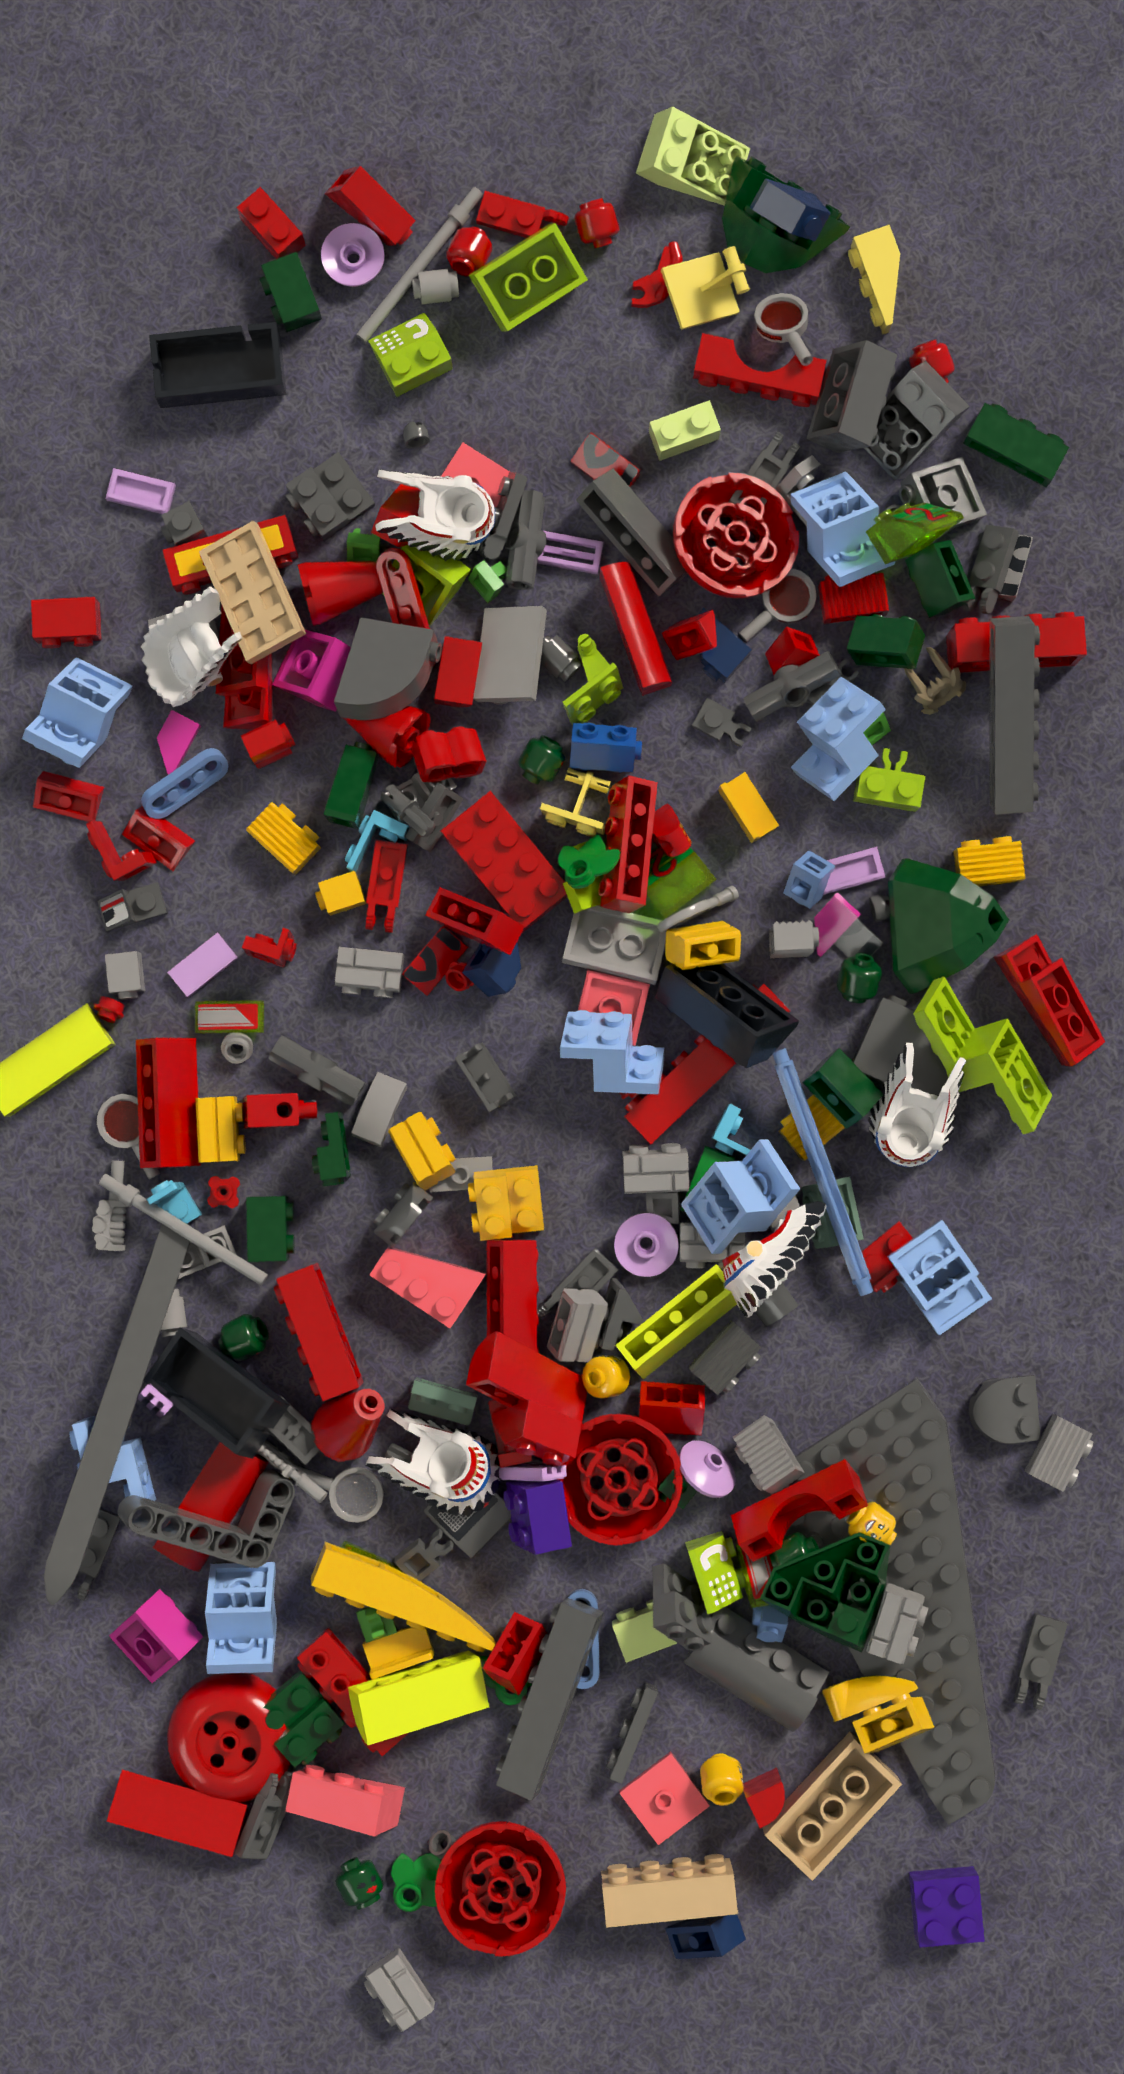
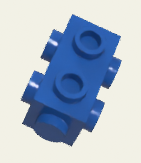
M573 723L570 768L633 773L634 760H641L642 741H636L637 728L623 725L607 726L595 725L593 723Z

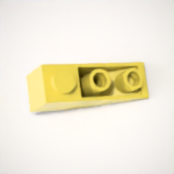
M886 225L853 237L851 249L848 250L852 267H858L862 279H859L862 295L864 298H870L873 307L870 309L872 322L875 327L880 326L882 334L889 333L893 323L900 252L891 227Z

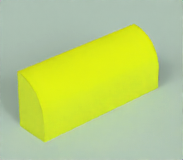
M88 1003L0 1062V1111L4 1117H11L116 1045Z
M717 1264L615 1345L643 1379L737 1305L732 1292L724 1288L723 1283L725 1279L723 1271Z
M469 1650L348 1687L355 1722L361 1737L367 1745L489 1708L480 1657Z

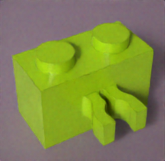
M883 748L881 755L883 768L868 766L857 777L853 802L916 812L921 807L925 776L901 772V768L907 760L908 752L906 751L900 752L899 762L895 764L894 770H890L891 761L888 757L890 749Z

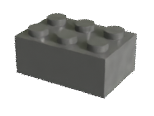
M867 340L833 349L806 439L837 453L871 446L877 435L876 426L880 412L886 404L885 395L887 388L895 374L894 365L897 354Z

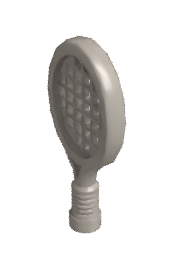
M729 886L724 891L713 895L712 898L702 900L659 922L657 927L660 932L673 929L716 906L719 907L729 901L737 900L739 897L738 891L734 886Z

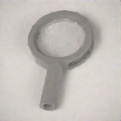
M300 1467L298 1471L300 1474L306 1473V1476L319 1487L329 1491L332 1509L337 1516L345 1521L355 1523L367 1521L378 1512L383 1503L384 1490L382 1482L375 1473L367 1468L352 1467L345 1469L335 1479Z

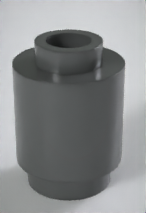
M548 635L543 639L540 663L556 679L561 678L564 682H567L580 669L582 663L578 660L579 656L558 635L553 638Z

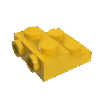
M538 1165L474 1172V1182L468 1183L469 1201L476 1202L477 1213H472L471 1218L473 1233H480V1241L513 1238L512 1233L544 1230Z

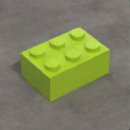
M556 223L548 224L469 275L501 331L511 330L588 280Z

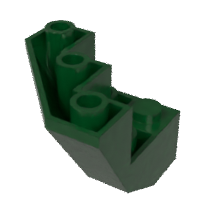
M736 156L733 161L722 222L727 248L735 246L739 260L742 263L766 274L799 268L844 235L850 228L841 219L843 213L829 204H826L825 207L831 214L816 241L790 234L753 211L750 205L765 178L803 191L805 190L790 180L785 183L765 170L767 166L754 157H750L747 161Z
M905 858L901 860L888 880L893 972L910 994L929 987L935 979L947 978L967 968L996 943L1009 922V918L995 898L962 874Z
M860 1532L773 1568L760 1599L797 1623L862 1653L875 1623L884 1593L890 1545Z

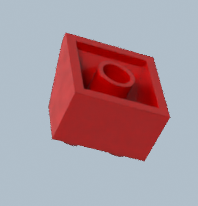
M531 1400L492 1414L491 1420L503 1443L516 1448V1452L523 1455L537 1456L543 1459V1463L551 1466H560L562 1463L576 1458L582 1421Z

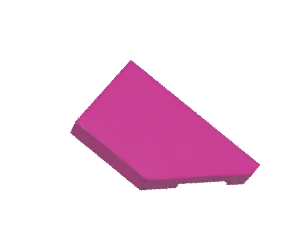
M171 710L157 736L168 775L179 768L201 727L200 724Z
M836 893L814 917L815 927H818L819 930L817 954L820 957L861 915L839 893Z

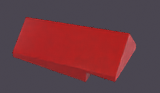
M223 606L221 608L219 644L221 646L234 634ZM238 644L222 667L221 674L223 680L216 684L215 694L225 696L223 728L253 730L273 721L272 653L250 664L245 660Z
M1037 934L993 957L1061 1065H1076L1105 1043L1063 959L1059 958L1051 961Z

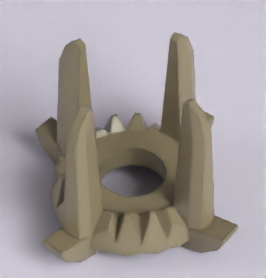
M927 647L926 650L931 660L942 675L941 679L936 677V683L930 681L931 686L927 688L913 669L904 668V671L917 692L914 699L921 703L924 708L921 712L931 715L938 712L940 706L950 701L956 695L960 697L966 690V682L960 679L958 667L952 670L935 649Z

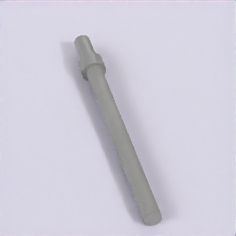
M473 187L459 205L455 204L447 214L448 220L356 334L358 338L365 343L411 287L412 279L418 278L417 272H423L458 226L463 227L470 218V211L483 196L479 189Z
M104 1174L101 1178L99 1185L117 1195L119 1201L128 1207L133 1205L262 1286L266 1281L268 1274L156 1204L149 1205L146 1198L141 1196L140 1191L130 1184L125 1186L108 1174Z

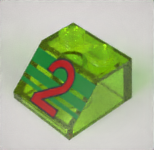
M924 502L914 506L906 503L893 511V513L888 509L874 518L876 524L869 528L866 533L886 565L911 556L928 547L963 520L964 516L961 512Z
M656 847L651 851L646 899L662 920L677 913L712 886L717 879L691 848L678 856L669 857L659 847Z

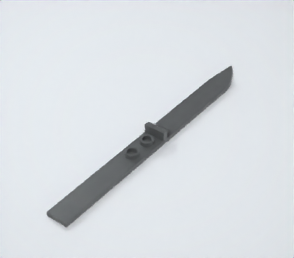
M163 1224L161 1225L46 1561L44 1582L46 1597L50 1605H54L61 1599L73 1584L80 1570L126 1431L131 1425V1417L190 1245L189 1240Z

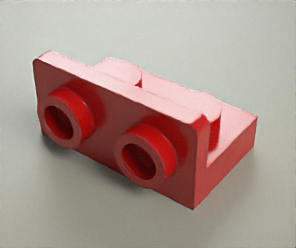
M283 928L278 944L274 942V939L256 933L254 938L245 937L242 949L248 956L284 967L286 960L292 962L297 944L294 943L295 939L291 931Z
M897 1221L862 1250L864 1260L871 1275L870 1282L873 1292H878L881 1289L885 1293L898 1282L896 1276L899 1273L887 1256L913 1239L900 1221Z

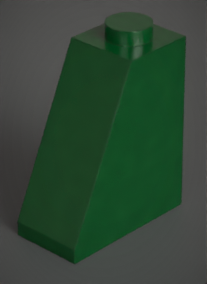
M355 742L354 746L345 745L324 811V816L328 822L359 830L379 758L377 752L372 751L373 748L370 745L361 742Z

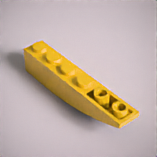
M328 1542L324 1543L311 1576V1586L316 1587L315 1591L327 1597H333L334 1594L346 1598V1603L357 1608H364V1605L375 1608L378 1615L387 1619H394L397 1616L407 1620V1625L418 1630H424L425 1627L437 1631L436 1635L448 1641H454L455 1638L466 1641V1645L469 1648L479 1652H484L485 1649L492 1651L495 1647L494 1638L481 1625L431 1587L385 1563Z

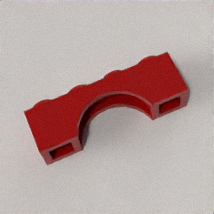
M702 333L693 379H698V383L706 387H717V384L730 386L729 390L735 393L747 394L749 390L761 393L760 396L767 400L777 401L781 397L792 400L791 403L795 406L809 407L810 404H817L827 360L813 357V361L809 365L803 366L795 354L789 363L778 370L770 372L757 371L741 361L735 350L734 340Z
M844 1459L731 1515L738 1545L754 1562L781 1549L788 1528L801 1516L813 1511H826L832 1513L840 1520L868 1506L859 1476L847 1460Z

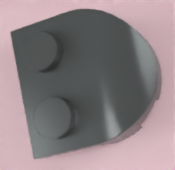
M413 1182L411 1186L405 1183L393 1197L398 1201L390 1211L384 1208L373 1222L377 1225L373 1233L392 1248L395 1247L433 1200V1197L420 1188L416 1182Z
M1035 1375L991 1378L981 1383L982 1387L976 1396L971 1397L969 1403V1417L975 1430H978L986 1440L991 1442L1014 1444L1041 1440Z

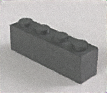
M614 468L593 480L576 499L658 596H661L677 585L687 575L677 557L673 537Z

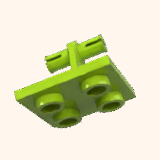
M588 634L579 636L577 646L588 683L563 701L564 708L572 725L573 723L581 722L583 724L588 722L596 714L597 708L604 703L610 704L615 701L621 694L620 690L624 688L617 666L614 663L610 665L597 650L595 641L591 637L589 638Z

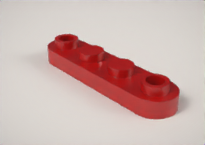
M398 548L386 550L377 559L376 569L392 623L430 629L408 555ZM392 559L399 562L400 568H395L392 565Z

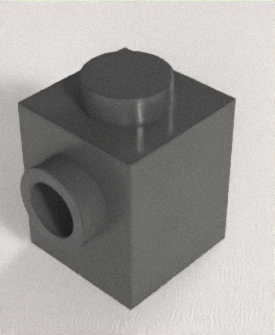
M190 501L161 515L165 525L160 528L168 544L175 542L177 546L208 537Z

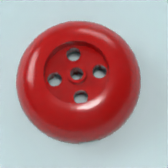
M728 473V475L705 478L686 494L675 515L673 542L682 567L698 585L719 596L750 598L774 588L788 574L797 557L799 531H796L791 516L793 512L790 506L772 486L750 475ZM736 490L743 491L739 497L743 498L740 503H736V505L728 503ZM762 497L767 500L765 506L760 500ZM719 517H729L731 523L724 526L720 523ZM750 532H753L756 543L748 541ZM706 541H714L717 547L708 546ZM735 557L741 558L744 566L738 565L739 563Z
M607 1414L583 1423L581 1425L576 1458L562 1463V1465H566L567 1477L557 1479L563 1482L568 1522L582 1535L607 1545L635 1543L656 1534L674 1514L683 1486V1474L680 1470L681 1462L672 1442L652 1423L629 1414ZM616 1448L620 1451L621 1457L619 1461L612 1462L608 1459L607 1452L609 1449ZM643 1465L648 1469V1476L645 1479L636 1477L635 1468L637 1466ZM674 1469L673 1484L675 1492L674 1494L672 1493L671 1499L667 1497L664 1503L659 1498L662 1492L657 1488L661 1481ZM615 1472H623L625 1474V1481L622 1483L616 1482L614 1479ZM598 1475L603 1478L604 1485L601 1489H594L591 1486L590 1480L593 1476ZM621 1493L630 1495L631 1504L629 1506L623 1507L618 1503V1496Z
M223 1673L214 1674L200 1680L181 1697L170 1718L167 1745L176 1773L190 1789L200 1791L214 1798L243 1803L256 1799L257 1794L268 1780L270 1773L278 1774L279 1781L284 1773L288 1771L291 1763L274 1745V1742L283 1734L287 1727L284 1723L279 1729L269 1728L266 1724V1715L269 1710L263 1708L277 1689L260 1679V1677L252 1674ZM244 1715L249 1718V1726L242 1728L237 1725V1717ZM207 1722L217 1724L218 1731L216 1734H207V1731L204 1729ZM228 1736L233 1737L236 1742L235 1745L229 1746V1742L225 1743L224 1738ZM251 1747L256 1751V1757L253 1760L243 1757V1750L245 1748ZM214 1754L222 1755L224 1764L222 1766H215L211 1762V1756Z
M506 1821L484 1823L459 1836L444 1854L437 1871L435 1883L437 1909L448 1931L461 1944L473 1951L478 1950L501 1957L520 1954L541 1943L558 1923L566 1896L564 1870L553 1847L534 1830L518 1823ZM510 1856L513 1858L514 1863L511 1867L504 1868L500 1865V1858ZM483 1873L486 1877L485 1882L481 1885L474 1884L472 1875ZM495 1881H506L507 1885L504 1888H499L495 1885ZM521 1883H526V1886L530 1888V1892L526 1896H521L516 1891L517 1886ZM491 1901L501 1903L503 1908L497 1913L490 1911L488 1905Z

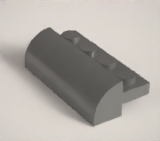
M727 1607L712 1613L711 1644L704 1646L702 1650H689L683 1663L792 1732L797 1730L818 1700L816 1697L829 1672L782 1642H764L756 1638L757 1626L752 1625L751 1622Z

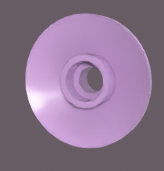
M358 223L343 224L332 230L325 238L321 249V260L326 273L335 282L350 287L361 286L372 281L381 271L384 263V247L379 236L371 228ZM351 254H357L360 258L358 262L350 263L348 257Z
M651 1213L637 1214L624 1221L619 1227L614 1241L615 1254L619 1263L630 1273L642 1277H651L666 1271L675 1261L679 1248L678 1237L673 1226L663 1217ZM648 1237L653 1243L650 1247L645 1248L640 1244L641 1239Z
M691 1441L682 1447L679 1452L680 1470L684 1478L695 1490L712 1498L724 1497L733 1490L735 1486L734 1469L728 1458L718 1448L704 1441Z

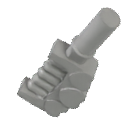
M112 1160L111 1177L123 1184L125 1161ZM110 1191L109 1200L99 1201V1207L96 1210L98 1215L92 1220V1231L96 1233L94 1240L98 1250L125 1251L126 1245H122L124 1244V1238L122 1237L125 1235L123 1230L125 1228L124 1221L126 1220L124 1214L127 1211L125 1207L128 1206L120 1202L119 1197Z
M267 1440L263 1443L258 1453L265 1457L271 1465L282 1472L281 1475L295 1480V1485L299 1486L318 1503H321L326 1498L328 1493L308 1478L306 1473L300 1474L298 1472L300 1467L286 1453L280 1452L278 1447H275Z

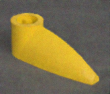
M868 1676L840 1682L822 1690L833 1720L836 1722L888 1702L898 1696L913 1692L918 1687L914 1681L902 1678Z

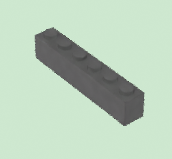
M1029 616L990 618L989 801L995 815L1033 812V801H1038L1039 798L1038 784L1034 782V771L1039 769L1038 752L1034 751V740L1039 739V724L1037 720H1034V709L1039 708L1038 689H1034V677H1039L1040 666L1038 657L1034 658L1035 645L1040 643L1039 627L1035 626Z
M570 1598L561 1602V1605H555L550 1617V1622L554 1623L550 1635L545 1634L539 1648V1652L543 1654L539 1665L535 1664L529 1675L528 1683L532 1684L528 1695L524 1694L518 1706L517 1713L521 1714L518 1725L512 1726L506 1743L510 1744L507 1756L502 1755L496 1768V1774H499L496 1786L531 1801L540 1793L604 1614L603 1611Z

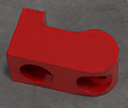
M667 803L655 811L652 840L667 856L675 857L687 851L692 842L673 808Z

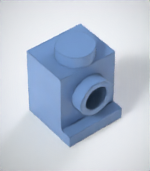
M807 851L793 864L783 894L794 899L798 904L804 905L809 909L812 908L823 897L830 875L836 866L813 852Z
M754 1599L752 1625H757L756 1638L764 1642H782L788 1625V1616L761 1599Z

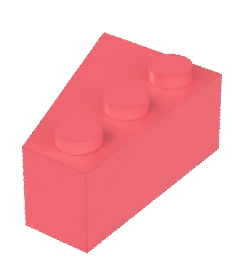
M388 1247L369 1275L448 1328H451L487 1273Z
M306 1765L305 1768L293 1772L286 1812L371 1836H377L398 1826L405 1787L355 1778L345 1773L334 1774L324 1772L325 1769L317 1765Z

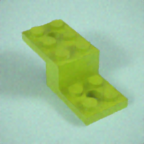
M941 977L933 980L913 1015L918 1027L923 1030L931 1043L933 1052L938 1055L944 1065L948 1077L959 1058L962 1057L966 1060V1063L962 1069L965 1074L959 1092L993 1083L996 1094L1004 1101L1012 1121L1018 1125L1022 1134L1034 1132L1052 1098V1094L1008 1018L974 1028L946 978Z

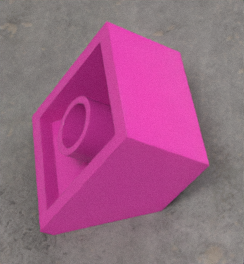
M305 630V635L291 643L272 685L318 707L336 712L337 708L334 700L351 647L335 637Z
M160 1589L109 1635L151 1683L155 1682L180 1661L203 1638L196 1625L187 1619L175 1606L174 1601Z

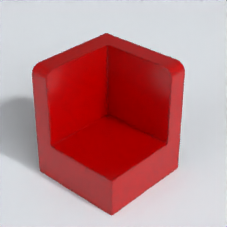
M786 627L765 653L774 675L781 667L786 665H797L799 667L820 655L810 634L790 627Z

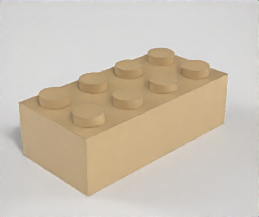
M849 1731L784 1801L783 1808L777 1818L770 1824L762 1827L764 1835L813 1881L897 1791L902 1783L898 1776L874 1753L865 1754L859 1739Z
M711 1854L704 1857L705 1861L692 1862L691 1858L681 1857L673 1859L672 1864L659 1865L658 1861H645L640 1863V1867L627 1868L625 1864L608 1866V1871H601L606 1928L738 1914L735 1880L730 1858L724 1859L722 1854Z

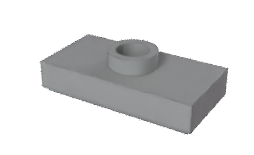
M492 1156L456 1158L451 1163L456 1171L455 1174L443 1181H439L438 1184L429 1188V1191L468 1190V1183L474 1182V1172L493 1170Z

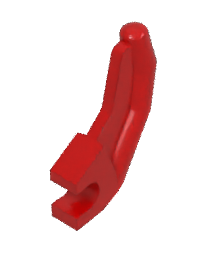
M670 242L668 246L664 247L657 270L633 282L632 290H641L644 296L641 299L632 298L631 307L648 308L663 303L669 293L661 269L683 262L678 242Z

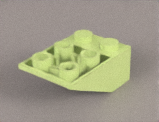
M670 107L654 114L636 174L657 185L725 206L733 161L736 156L747 160L750 148L677 108Z

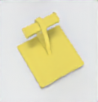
M735 246L722 251L728 265L727 270H725L719 252L661 269L681 330L737 315L740 312L730 284L734 283L737 295L748 292L750 288L744 275L746 271L745 265L740 263Z
M568 768L565 781L582 785L573 813L544 803L541 804L540 810L550 824L565 828L566 823L576 826L578 833L589 837H594L597 833L604 835V823L581 816L580 812L589 788L607 794L609 791L607 787H610L611 781L593 776L594 773L590 771L583 773Z

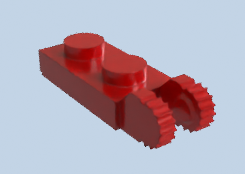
M484 191L476 224L528 238L542 229L543 220L565 226L568 223L569 217L552 209L545 210V207Z
M381 840L375 841L366 900L368 910L365 929L373 930L376 923V905L388 907L384 927L385 932L393 933L396 908H399L408 849L407 844Z

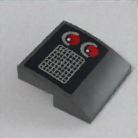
M498 1492L492 1495L491 1501L485 1503L481 1511H473L470 1516H463L461 1514L454 1516L448 1512L441 1513L437 1506L429 1505L423 1511L472 1559L511 1520V1510H507L504 1497Z

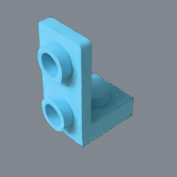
M373 810L371 816L366 815L359 827L358 832L362 835L357 845L352 844L346 854L345 861L348 862L346 868L350 872L357 871L377 828L380 829V836L396 843L398 838L404 841L407 840L405 835L409 830V826Z
M728 1104L711 1139L717 1141L715 1148L729 1155H732L735 1150L746 1156L750 1149L727 1138L729 1133L736 1134L743 1120L742 1117L738 1116L741 1109Z
M166 1180L152 1188L151 1192L153 1195L146 1199L149 1205L157 1204L160 1208L186 1224L202 1215L183 1182Z

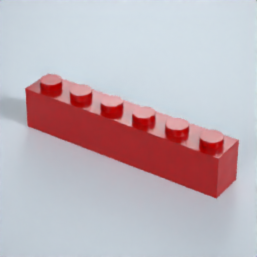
M765 984L757 988L788 1013L790 1012ZM702 1034L694 1041L698 1047L690 1054L684 1050L671 1062L674 1069L666 1077L662 1074L659 1094H647L643 1099L637 1095L624 1107L628 1111L624 1118L650 1145L736 1064L732 1057L714 1046Z

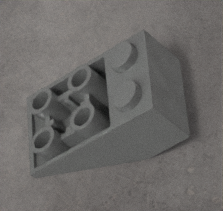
M924 361L912 368L886 397L885 407L880 412L876 426L877 435L871 446L864 447V449L896 481L970 406L927 361Z

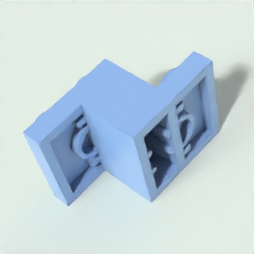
M846 471L791 493V505L807 521V551L839 587L895 564L894 552L879 537V506Z
M76 657L48 684L40 714L25 729L22 739L33 744L36 748L62 759L65 763L80 768L105 742L115 711L128 698L132 685Z
M840 677L797 721L813 745L791 766L795 774L835 801L879 756L863 732L885 711L881 702L843 677Z
M586 1010L568 1011L560 1045V1058L593 1059L594 1092L659 1094L665 1048L651 1045L633 1046L632 1014H622L616 1011L609 1013H595Z
M768 1139L758 1140L742 1161L714 1162L681 1205L711 1254H721L738 1233L766 1231L797 1194L800 1187Z
M939 1220L887 1256L902 1277L903 1281L901 1283L937 1335H941L992 1299L977 1278L979 1272L943 1220Z
M95 1416L84 1418L72 1424L73 1431L69 1432L71 1445L74 1450L79 1451L80 1459H82ZM141 1437L123 1441L109 1483L126 1479L127 1484L124 1485L125 1498L135 1495L155 1501L156 1497Z
M266 1562L258 1568H251L237 1563L210 1564L205 1608L209 1638L206 1661L207 1674L273 1672L277 1628L274 1601L275 1562Z

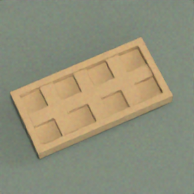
M254 520L199 551L213 586L219 593L220 602L234 634L240 632L242 640L238 644L248 663L253 664L306 634L262 531Z

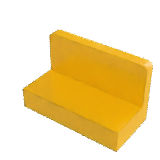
M746 772L730 782H724L719 786L718 791L751 843L779 827V824Z
M409 1626L398 1630L397 1633L368 1643L363 1642L362 1644L370 1666L369 1675L371 1680L431 1660L434 1656V1649L426 1627L424 1630H418Z

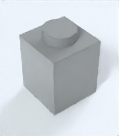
M132 951L105 955L109 993L113 995L118 994V1000L138 998L137 992L145 991L141 953Z

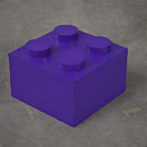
M559 1480L506 1481L507 1491H504V1502L507 1510H511L512 1523H509L508 1526L511 1541L515 1542L516 1546L535 1555L572 1547L563 1482Z
M973 1866L909 1872L914 1935L919 1948L985 1942L979 1875Z

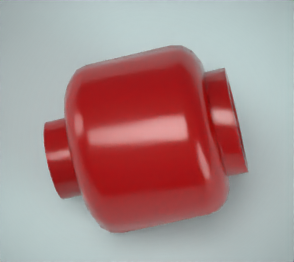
M603 198L579 205L580 211L575 214L574 219L580 240L585 244L593 243L594 249L612 244L611 237L617 235L620 230L614 206L608 202L604 203Z
M463 227L457 230L446 253L450 267L459 275L469 276L486 265L493 249L492 243L486 233L478 227Z
M933 339L912 349L914 353L909 357L911 369L927 361L947 383L949 382L947 376L954 372L955 365L946 344L937 343L936 339Z

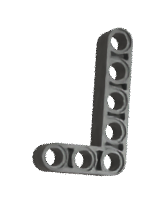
M275 1470L264 1471L255 1483L238 1526L135 1495L128 1496L121 1501L118 1506V1517L137 1534L247 1567L258 1568L264 1565L270 1557L294 1498L295 1488L292 1482ZM280 1483L277 1491L271 1494L273 1487ZM142 1509L141 1515L137 1519L132 1520L134 1513ZM267 1514L265 1521L259 1524L260 1518ZM171 1518L168 1526L161 1529L162 1523L166 1519ZM199 1527L197 1534L190 1537L192 1530ZM227 1535L226 1541L218 1546L220 1539ZM255 1544L253 1550L250 1553L246 1554L248 1548L251 1545Z

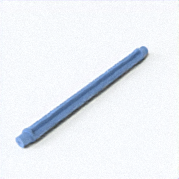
M786 1048L777 1050L773 1053L776 1063L774 1067L823 1202L827 1206L826 1210L852 1283L856 1285L860 1296L873 1292L870 1282L871 1275L805 1097L792 1059L790 1060Z

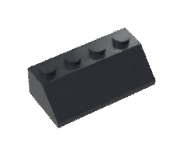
M724 963L704 967L696 966L686 970H682L676 964L665 966L655 997L669 1011L678 1015L692 1029L697 1030L710 1040L714 1046L723 1050L737 1064L744 1068H749L768 1060L799 1023L798 1019Z

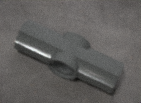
M523 490L513 523L505 541V548L509 550L505 583L508 584V587L516 590H530L534 588L537 560L546 545V533L541 530L545 497H543V493L535 490Z
M826 651L799 667L797 665L781 667L775 673L774 681L745 696L744 701L755 721H758L784 706L793 708L805 704L810 698L811 691L841 675V672L830 652Z
M282 1035L274 1045L268 1058L296 1074L299 1080L321 1092L322 1090L326 1091L350 1106L354 1105L365 1085L364 1081L337 1067V1063L314 1050L309 1051L300 1044Z

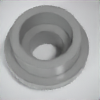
M230 1033L222 1040L221 1052L229 1062L239 1064L251 1057L253 1042L243 1033ZM239 1044L243 1047L241 1049H235L232 1045Z

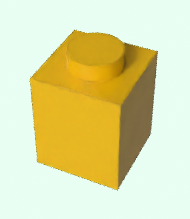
M355 871L318 882L320 891L315 892L319 907L321 910L327 909L330 916L366 904Z

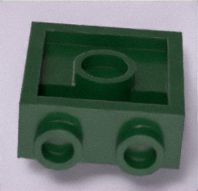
M326 1113V1121H321V1133L323 1141L329 1140V1146L316 1148L317 1155H312L314 1174H320L323 1186L345 1184L344 1177H351L343 1113Z
M301 1670L279 1687L263 1707L269 1710L266 1715V1724L269 1728L279 1729L285 1723L287 1728L274 1742V1745L294 1767L300 1763L302 1765L309 1764L316 1757V1749L325 1741L329 1744L339 1738L342 1733L341 1727L345 1724L339 1713L321 1695L320 1691Z

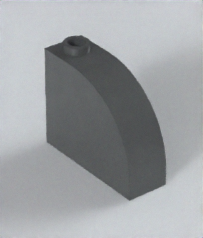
M360 617L334 700L340 717L355 720L379 719L394 714L413 702L426 686L434 662H438L441 656V643H438L435 631Z
M889 995L888 999L880 998L852 1062L866 1077L884 1084L887 1081L888 1073H893V1063H896L898 1054L903 1053L905 1043H913V1080L911 1088L939 1096L942 1086L945 1085L949 1077L940 1058L933 1052L931 1043L925 1033L918 1027L913 1015L914 1011L906 1008L907 1002L896 996Z

